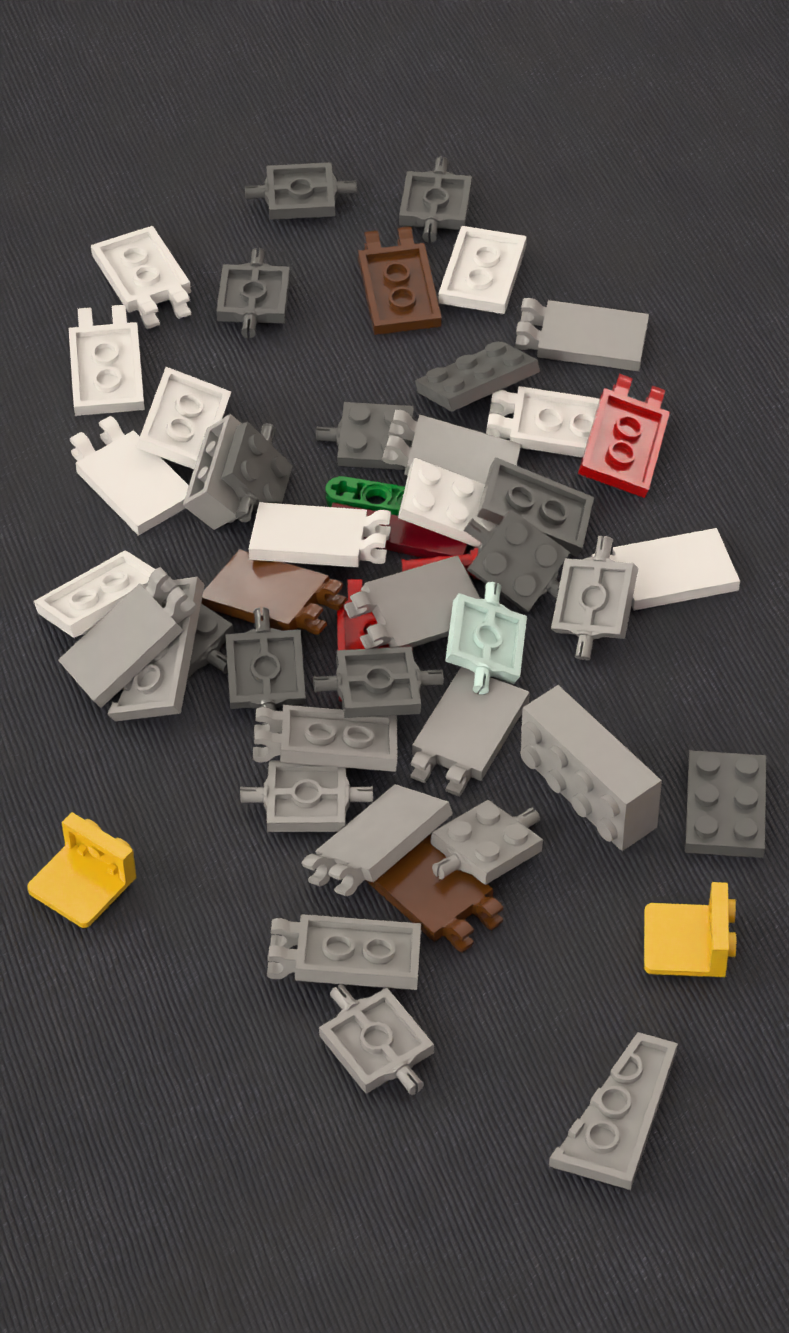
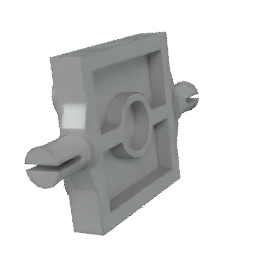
M598 536L594 557L582 560L565 558L551 629L556 633L573 634L579 637L574 657L580 660L591 659L594 639L602 637L625 639L638 567L634 563H621L609 559L613 538L608 536Z
M269 760L268 777L264 787L240 788L241 803H264L267 812V832H338L345 826L346 812L350 802L373 803V786L350 787L345 767L280 762V760Z
M487 800L434 830L431 834V845L445 854L446 858L432 866L433 873L436 877L439 876V879H443L452 872L461 870L472 874L485 885L542 851L543 839L528 829L540 821L538 812L534 811V808H529L519 816L512 817Z
M343 984L338 985V989L337 987L333 988L330 996L342 1010L337 1017L319 1027V1036L365 1094L388 1080L395 1078L399 1079L410 1095L416 1094V1090L419 1092L423 1088L424 1083L411 1068L434 1053V1044L388 988H385L371 997L355 1000Z

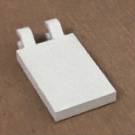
M153 226L91 245L93 258L123 305L126 306V310L128 313L138 310L146 329L160 325L155 315V312H158L156 304L170 300L178 319L191 315V311L186 302L190 301L188 293H191L190 281Z
M125 305L112 306L113 324L93 326L91 308H79V327L69 328L75 416L145 410L137 322L127 323Z
M520 386L518 387L517 394L501 389L492 394L486 434L502 439L510 438V441L521 444L520 448L583 457L599 398ZM510 413H514L513 419L504 417Z
M112 416L99 422V426L105 431L100 434V438L107 446L98 451L94 450L90 440L83 432L70 438V442L76 447L71 450V454L78 461L76 462L77 473L138 536L186 509L183 503L189 485L160 456L136 448L140 436L134 430L124 435L118 422Z
M259 502L249 544V560L358 567L360 560L370 561L375 564L385 563L387 550L376 548H385L386 540H389L391 527L380 526L379 524L389 525L391 512L378 510L367 517V510Z
M717 528L613 547L612 555L610 554L609 559L615 562L634 563L638 567L632 599L633 610L739 591V577Z

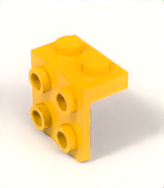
M71 812L62 821L65 846L28 883L27 887L28 893L32 897L79 927L87 928L137 878L134 853L131 846L125 840L113 838L102 831L94 821L90 819L84 820Z
M711 883L709 905L649 903L645 906L644 969L647 973L707 977L726 976L728 957H735L736 932H729V923H735L736 901L735 899H728V883Z

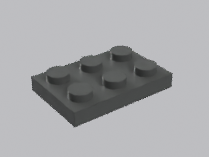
M499 341L488 344L484 350L473 355H463L457 358L455 363L444 368L431 369L426 373V376L415 380L419 394L452 412L540 372L536 358Z
M495 457L489 468L477 517L499 525L507 512L512 509L568 550L571 555L577 557L583 548L594 497Z
M689 750L685 853L764 858L766 755Z

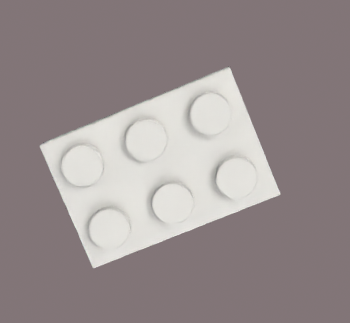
M461 226L439 290L438 303L505 314L526 249L527 236Z
M166 367L136 448L194 469L206 429L222 419L231 391Z
M414 458L406 481L398 515L399 519L477 548L481 543L463 531L468 522L473 518L488 531L498 526L477 517L485 484Z
M125 550L38 598L34 603L38 614L75 638L76 636L86 634L139 583L146 589L149 577L155 569Z

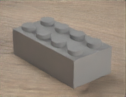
M557 685L523 707L520 751L522 760L529 768L536 769L546 779L554 792L561 793L571 802L573 809L578 815L586 817L591 821L606 841H612L621 851H624L657 828L662 780L567 692Z

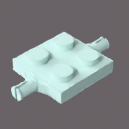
M495 582L486 584L485 599H475L459 593L453 600L445 662L473 671L475 673L473 691L475 693L479 691V694H487L489 692L490 677L515 684L521 673L527 616L511 611L499 603L501 585L497 583L495 586Z

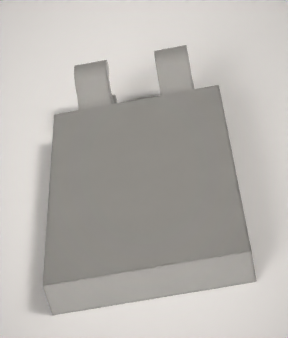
M533 298L523 299L521 307L522 316L516 329L515 347L517 349L538 350L537 357L632 371L640 370L649 314L548 300L547 307H544ZM534 325L542 326V331L536 329Z
M395 410L382 461L387 464H398L406 467L404 475L408 476L410 466L414 458L486 484L489 468L495 457L517 466L521 444L420 414L416 422L409 413L403 410ZM403 439L412 441L411 447H409Z
M457 555L366 582L360 592L350 596L352 602L346 603L344 608L350 619L357 618L366 613H373L378 624L369 626L366 629L369 634L360 637L365 649H375L389 644L390 648L415 647L449 636L453 600L459 593L475 599H480Z
M159 567L151 573L146 589L139 583L58 661L89 697L102 708L184 631L178 624L184 618L192 615L198 606ZM167 598V604L163 608L160 604Z
M464 667L459 669L412 745V755L414 757L411 761V766L415 767L411 778L423 783L428 780L436 764L448 768L446 779L450 780L445 791L457 796H461L471 777L482 781L520 718L523 707L529 703L530 696L529 691L491 677L489 680V692L487 694H479V691L475 693L473 691L475 673Z
M283 705L282 711H273L266 707L256 709L255 721L268 723L267 725L254 726V744L266 745L264 748L253 747V760L256 762H267L273 757L280 755V762L396 772L397 715L344 718V711L340 709Z
M394 784L316 850V854H309L302 861L303 867L313 871L316 869L315 873L308 878L309 883L320 887L325 885L331 877L338 880L343 879L334 890L338 894L350 896L364 880L375 882L453 815L449 802Z
M301 914L300 922H291L282 918L272 919L271 934L275 935H271L268 961L270 962H268L267 977L271 979H282L288 974L295 972V981L417 990L421 923ZM294 945H298V949H289Z

